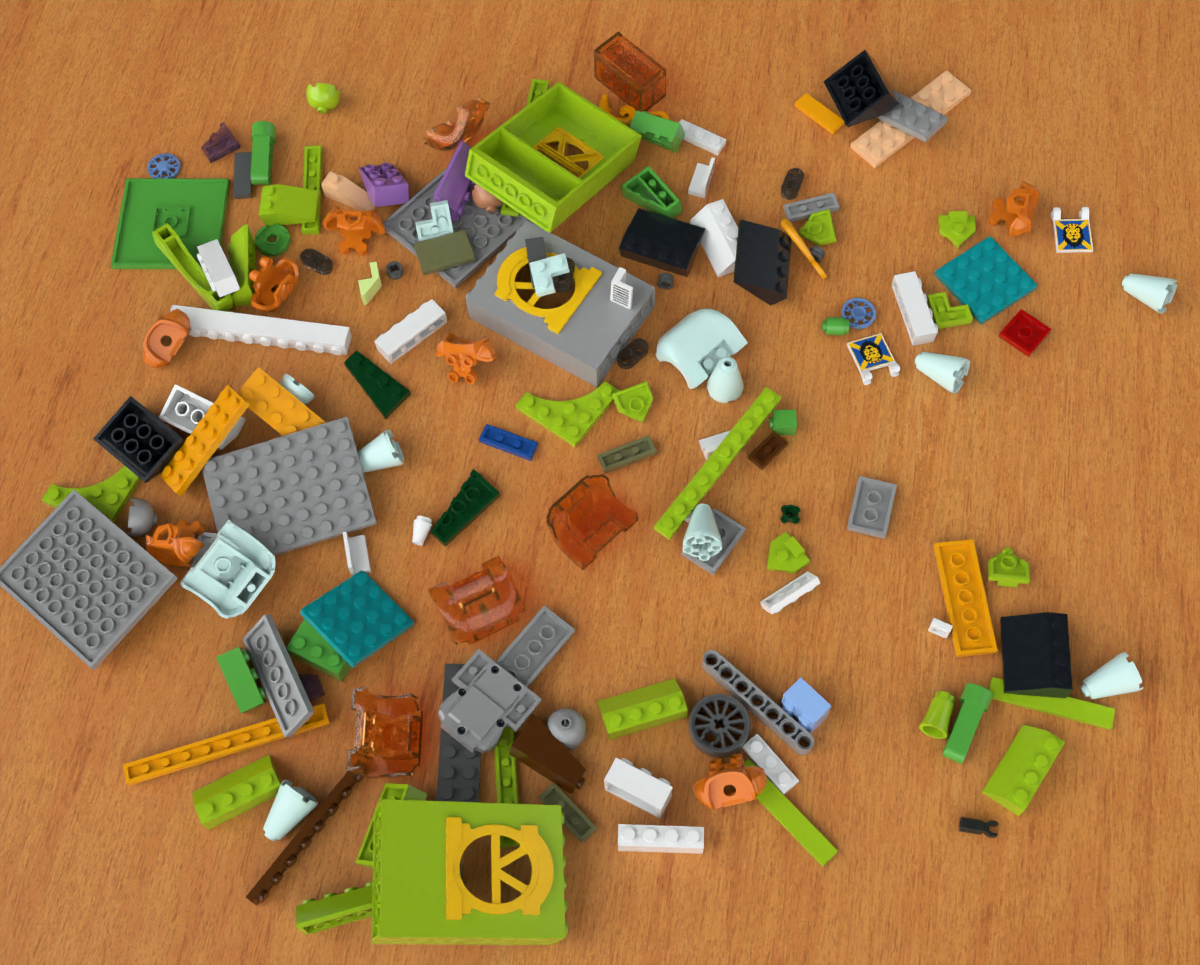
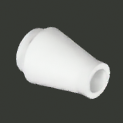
M417 516L413 525V544L423 546L432 527V519Z

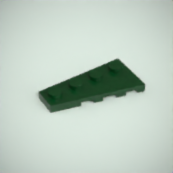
M357 350L344 362L345 367L357 383L360 384L363 391L369 396L385 420L411 395L408 389Z
M474 469L471 471L468 480L461 486L457 496L450 502L447 511L442 514L431 531V534L444 547L500 497V492Z

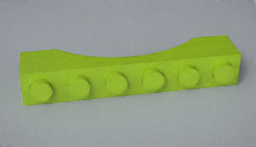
M168 223L152 232L157 247L212 310L228 312L234 308L230 294L219 297L217 291H212L203 269L195 261L177 233Z

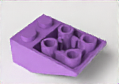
M382 163L377 166L365 165V167H359L369 200L375 207L405 204L409 201L408 182L393 164Z

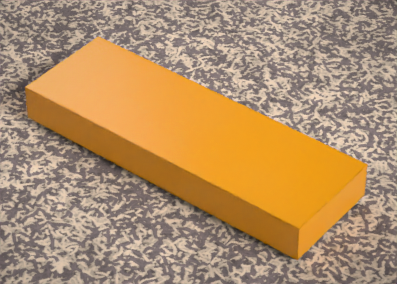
M807 93L795 102L794 106L832 135L844 125L843 119Z

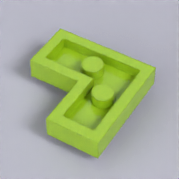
M946 292L927 296V302L933 314V321L937 324L938 329L972 324L973 318L968 304L950 307Z

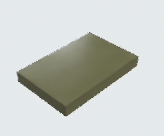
M465 229L414 244L424 276L475 261Z

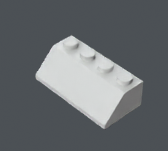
M721 199L707 204L690 220V224L706 229L700 244L717 277L734 272L738 226L724 200Z
M175 384L158 418L191 434L198 422L202 420L210 406L214 403ZM240 417L219 445V449L222 450L239 435L246 418Z

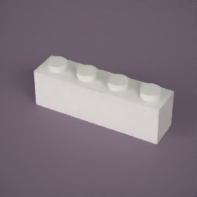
M215 239L197 246L199 254L196 255L212 291H217L219 297L240 290L218 240Z
M915 271L894 275L892 288L912 345L934 342L936 334H938V326L933 322L932 310L927 305V296L921 289V279L917 277Z
M433 299L423 303L415 312L408 314L400 323H396L385 334L378 336L375 340L378 352L392 364L446 324V313Z
M618 824V851L703 854L704 827Z

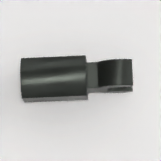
M961 817L959 831L978 835L984 833L989 838H996L997 833L991 832L989 826L996 827L998 822L991 820L984 823L983 820Z

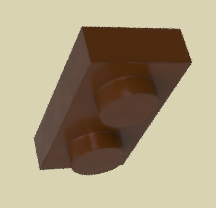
M773 431L748 455V459L763 470L788 446V442Z

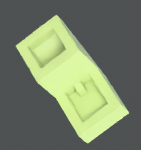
M377 262L369 263L372 278L358 280L364 305H367L382 287Z

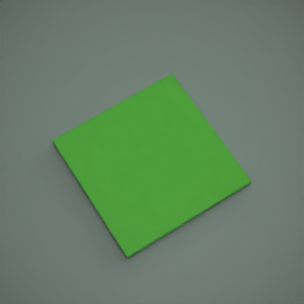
M126 178L111 261L112 269H177L157 247L152 233L166 223L177 233L184 246L202 268L196 255L199 254L197 246L215 239L218 240L220 246L222 244L230 180Z

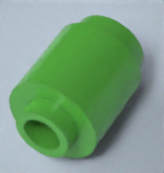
M826 317L825 321H822V332H825V335L848 334L849 319H844V317Z

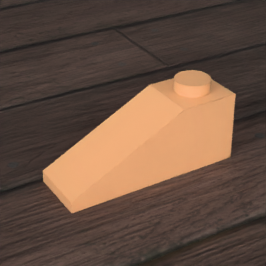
M330 171L321 184L324 195L327 198L362 212L375 208L369 200L367 192L346 177Z

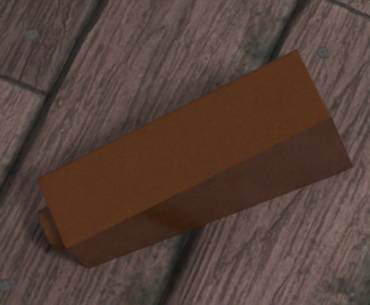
M533 715L512 744L509 754L565 791L573 794L576 788L580 790L586 779L583 776L586 769L552 735L546 725L536 715Z

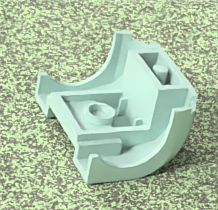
M705 308L691 312L658 340L657 353L655 355L659 362L667 361L673 364L684 376L689 389H693L709 377L708 375L714 370L720 359L736 354L748 342L727 316L717 310Z
M229 519L218 532L217 539L194 568L191 567L180 582L183 588L202 598L216 610L218 615L226 619L239 614L242 615L272 578L276 564L275 556L263 543Z

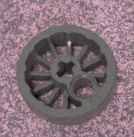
M713 694L701 699L693 707L688 721L689 736L693 744L702 753L716 758L731 756L742 749L748 740L751 728L750 718L745 707L734 697L725 694ZM718 704L725 705L722 714H719ZM708 706H714L716 715L709 710ZM728 707L734 709L729 715L725 716ZM704 710L710 718L699 715V713ZM736 714L741 717V719L729 721ZM698 719L709 724L696 726L695 721ZM720 723L723 724V727H720L719 729L715 728L716 725H719ZM742 724L744 730L742 731L731 726ZM704 730L701 737L698 736L696 731ZM728 731L740 735L741 738L736 741ZM712 734L715 736L716 741L708 743L705 740V736ZM723 736H726L733 745L726 747ZM719 740L721 741L722 748H716Z

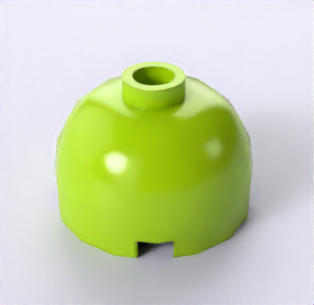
M316 83V87H312V84H309L306 89L308 104L313 109H316L318 113L326 114L339 104L340 89L335 90L336 86L324 83Z

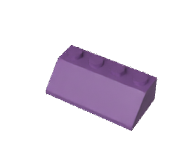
M460 141L433 195L435 202L448 201L451 220L455 222L458 221L460 216H463L465 205L471 199V188L477 185L465 177L469 149L471 147L464 141Z

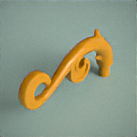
M606 94L602 95L599 108L626 126L630 125L636 113L635 108L628 105L620 108V116L622 118L614 116L610 112L612 109L609 108V96ZM663 111L649 112L651 115L670 120L667 113Z
M782 219L780 222L781 228L794 241L820 277L825 279L827 275L814 259L790 220Z

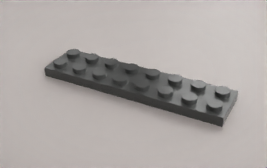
M445 664L443 702L459 689L452 682V678L465 664ZM441 728L436 801L479 802L481 752H470Z

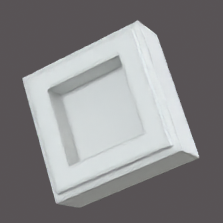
M933 618L928 631L947 639L953 626Z

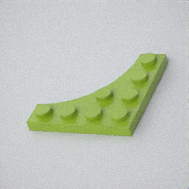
M604 381L591 393L568 401L545 400L526 392L515 406L517 410L573 447H576L613 403L612 393L620 390Z
M124 465L110 478L89 487L64 488L51 484L41 500L43 503L57 508L75 490L114 523L141 479Z

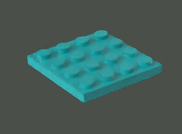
M991 236L943 265L934 273L962 305H969L972 316L981 325L1038 287L1034 280Z
M362 570L300 611L304 619L352 668L414 626V621Z

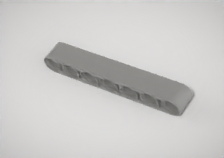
M708 650L704 653L702 668L708 675L797 754L804 756L811 752L814 738L806 729L717 651ZM714 659L717 663L709 665L706 660ZM723 672H728L732 675V677L727 679L722 677L721 674ZM740 685L745 686L747 691L740 692L736 687ZM759 699L762 705L756 706L752 703V700ZM771 712L775 713L778 716V718L772 720L767 716V714ZM783 727H791L793 733L784 732ZM805 740L809 743V746L806 748L801 747L799 741Z

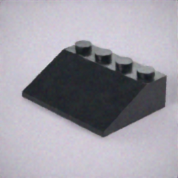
M866 50L862 51L823 81L847 127L885 115L899 104L876 61Z
M638 208L623 236L619 247L621 257L688 277L706 229Z
M740 220L733 282L770 306L787 299L791 252L790 236L779 229Z
M132 396L126 400L93 438L145 483L163 472V469L170 463L175 453L179 451L186 441Z
M1044 612L1001 617L1004 693L1067 698L1073 690L1067 614Z

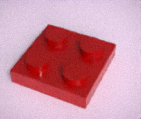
M1020 309L1000 332L998 337L1029 357L1052 329Z

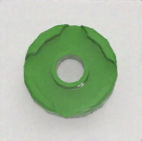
M279 224L263 226L255 235V244L258 251L266 256L283 254L291 243L288 230ZM277 238L275 242H269V239Z

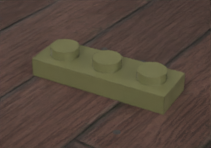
M648 435L597 455V460L604 474L656 455L657 450Z
M555 783L539 796L544 805H561V812L564 813L563 825L581 844L597 830V827Z

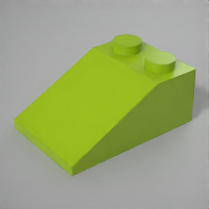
M281 184L263 186L259 217L265 225L269 226L273 224L291 225L316 222L320 192L319 190Z

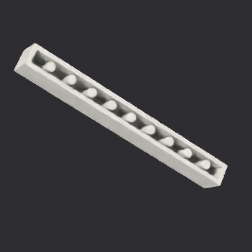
M172 305L171 311L179 309L188 315L191 326L189 335L193 337L202 336L213 340L225 339L230 342L241 341L246 344L256 343L263 346L272 345L284 349L295 348L300 351L311 350L317 353L327 352L334 355H347L352 339L350 328L345 326Z

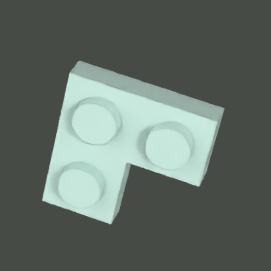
M447 200L430 203L433 219L415 222L419 241L454 233Z
M565 253L529 263L537 297L556 293L552 277L570 272Z

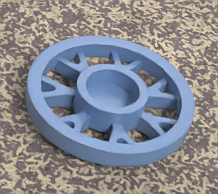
M166 153L153 157L147 166L148 173L152 178H175L181 168L178 158Z
M853 298L843 305L841 316L844 319L848 318L850 320L853 318L856 320L854 323L849 321L850 327L864 329L874 322L876 310L868 300ZM858 302L864 303V306H858ZM852 304L854 308L851 309L848 305ZM871 308L872 311L866 313V309ZM844 312H850L851 315H845ZM865 316L870 317L872 319L868 321L865 319ZM858 321H863L864 324L859 325Z

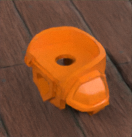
M1022 181L1020 189L1014 188L1011 190L1006 199V204L1001 198L994 199L992 209L995 212L990 213L989 224L995 226L999 224L1000 220L1005 221L1006 227L1009 229L1008 237L1020 236L1023 233L1029 234L1040 195L1039 191L1031 184Z
M335 206L323 220L325 229L329 231L340 230V236L345 238V241H341L338 244V249L342 254H348L350 249H356L358 255L364 256L368 250L363 240L366 241L371 238L372 232L379 235L385 233L383 220L375 209L361 212L343 210Z
M267 256L261 258L259 264L262 268L259 271L253 269L249 275V279L254 282L252 288L255 290V293L251 299V305L254 308L263 312H276L280 308L282 302L286 300L299 281L298 266L293 260L283 258L274 266L272 265V258ZM278 286L275 293H273L272 288Z
M179 309L172 310L164 317L160 315L155 324L152 325L143 342V361L145 364L152 368H162L171 363L173 356L176 355L185 338L190 333V319L185 312ZM165 335L172 339V343L169 346H164L161 343V338Z
M447 333L437 345V351L435 352L437 357L446 355V362L451 366L453 365L454 369L448 374V379L451 382H457L464 377L468 384L475 383L479 377L472 370V366L477 365L478 361L490 362L497 358L494 345L485 336L478 340H470Z
M180 520L176 525L171 523L160 525L157 527L153 537L148 534L146 535L145 550L160 563L171 566L191 567L195 555L204 546L202 542L194 537L195 535H202L205 531V526L198 521H194L189 525L184 520ZM168 532L167 540H162L163 535Z
M742 754L730 756V762L723 763L720 758L710 761L707 777L699 779L693 785L694 795L701 804L710 809H719L722 806L724 808L745 803L746 801H753L766 786L767 781L764 769L758 766L745 767ZM726 785H733L736 788L727 792L723 790Z

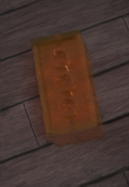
M620 32L615 33L594 50L595 78L625 103L635 108L636 111L647 112L666 97V69Z

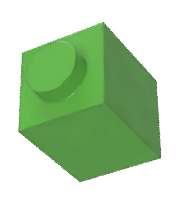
M773 410L772 417H769V429H772V432L775 431L779 435H795L797 430L796 410Z

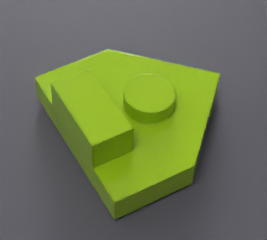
M830 209L812 213L804 227H801L798 231L799 236L818 246L837 242Z
M949 211L948 215H939L938 217L939 234L944 238L947 237L957 248L963 245L976 232L975 216L967 215V211Z
M647 381L612 393V398L619 413L643 423L653 401V395Z
M785 532L770 543L767 570H778L795 574L810 564V560L804 554L805 550L794 536L790 537Z
M1006 547L1000 554L988 561V580L997 581V586L1017 588L1018 583L1029 584V564L1024 559L1018 558L1009 547Z

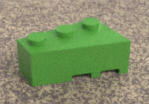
M636 111L629 126L642 135L641 139L675 153L678 152L685 136L681 123L651 115L646 111Z
M650 166L621 185L625 198L648 211L674 218L682 212L680 200Z
M305 619L286 648L291 657L341 682L351 668Z
M237 647L216 657L240 713H245L266 703L264 698L267 695L262 686L259 687L257 683L259 677L256 670L250 666V657L246 649Z

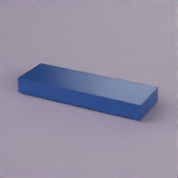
M486 424L479 438L480 443L529 461L532 460L538 447V442Z

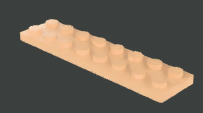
M946 70L912 96L911 99L945 115L971 94V89ZM881 120L853 141L850 148L876 168L915 137Z

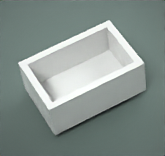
M615 758L604 779L605 790L661 819L672 798L673 787L670 786L671 783L664 778L657 779L651 776L652 773L644 768L639 770L633 767V763L625 758L621 760Z

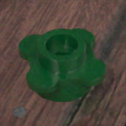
M784 505L781 507L782 517L780 520L782 523H799L800 518L798 514L800 508L798 506Z

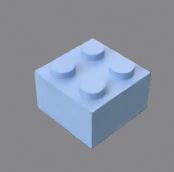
M801 677L783 694L780 707L810 734L827 718L831 709V705Z

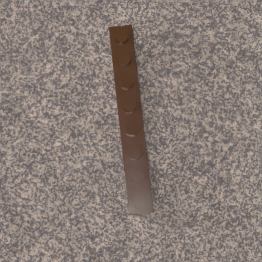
M356 760L248 893L247 899L256 906L267 899L269 890L273 885L276 886L282 880L285 870L291 868L296 863L298 854L309 847L311 844L310 839L315 833H319L324 828V822L327 818L337 812L340 802L350 796L353 790L352 787L356 782L359 783L363 780L367 770L363 763Z

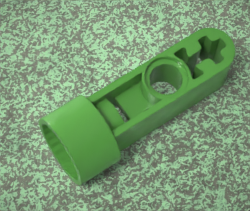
M258 121L252 124L251 141L253 142L252 185H271L276 126L267 121Z
M966 683L960 698L962 705L942 756L959 764L963 763L983 712L988 711L994 694L990 690L977 684Z

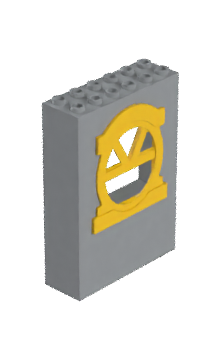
M526 220L523 225L518 227L514 237L508 240L504 250L498 253L494 263L487 267L486 273L477 280L476 286L467 293L465 299L470 319L587 383L598 387L654 309L655 287L626 272L625 284L633 287L631 309L610 301L611 281L619 268L552 233L549 234L541 227ZM543 237L546 258L565 253L570 273L575 280V292L564 305L552 309L536 308L534 305L540 299V297H537L536 291L528 302L523 301L518 295L516 289H532V282H515L519 270L529 264L525 239Z

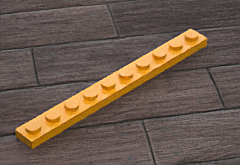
M325 703L312 706L315 713L294 735L330 724ZM273 718L123 764L125 781L128 786L287 737H284L277 718Z

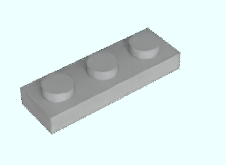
M833 192L785 204L783 210L787 219L790 222L809 218L812 213L830 209V213L839 211L840 206Z

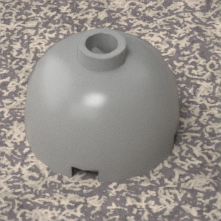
M130 498V502H134V506H129L127 528H131V533L127 532V535L130 537H141L150 532L152 525H156L157 514L154 513L153 507L148 501Z
M561 708L554 711L546 724L552 735L567 750L579 747L585 740L587 733L586 722L583 716L574 709Z

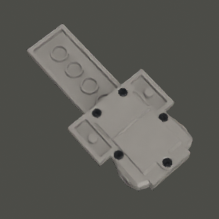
M544 605L496 662L478 649L452 678V682L459 689L447 697L439 708L438 717L441 721V728L472 753L474 751L481 753L491 751L501 739V734L506 726L516 733L542 701L528 687L575 633V629Z

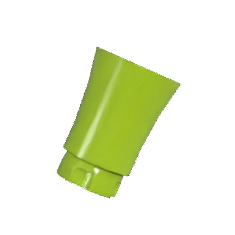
M945 691L935 693L928 711L919 725V729L924 734L936 739L947 738L955 697Z

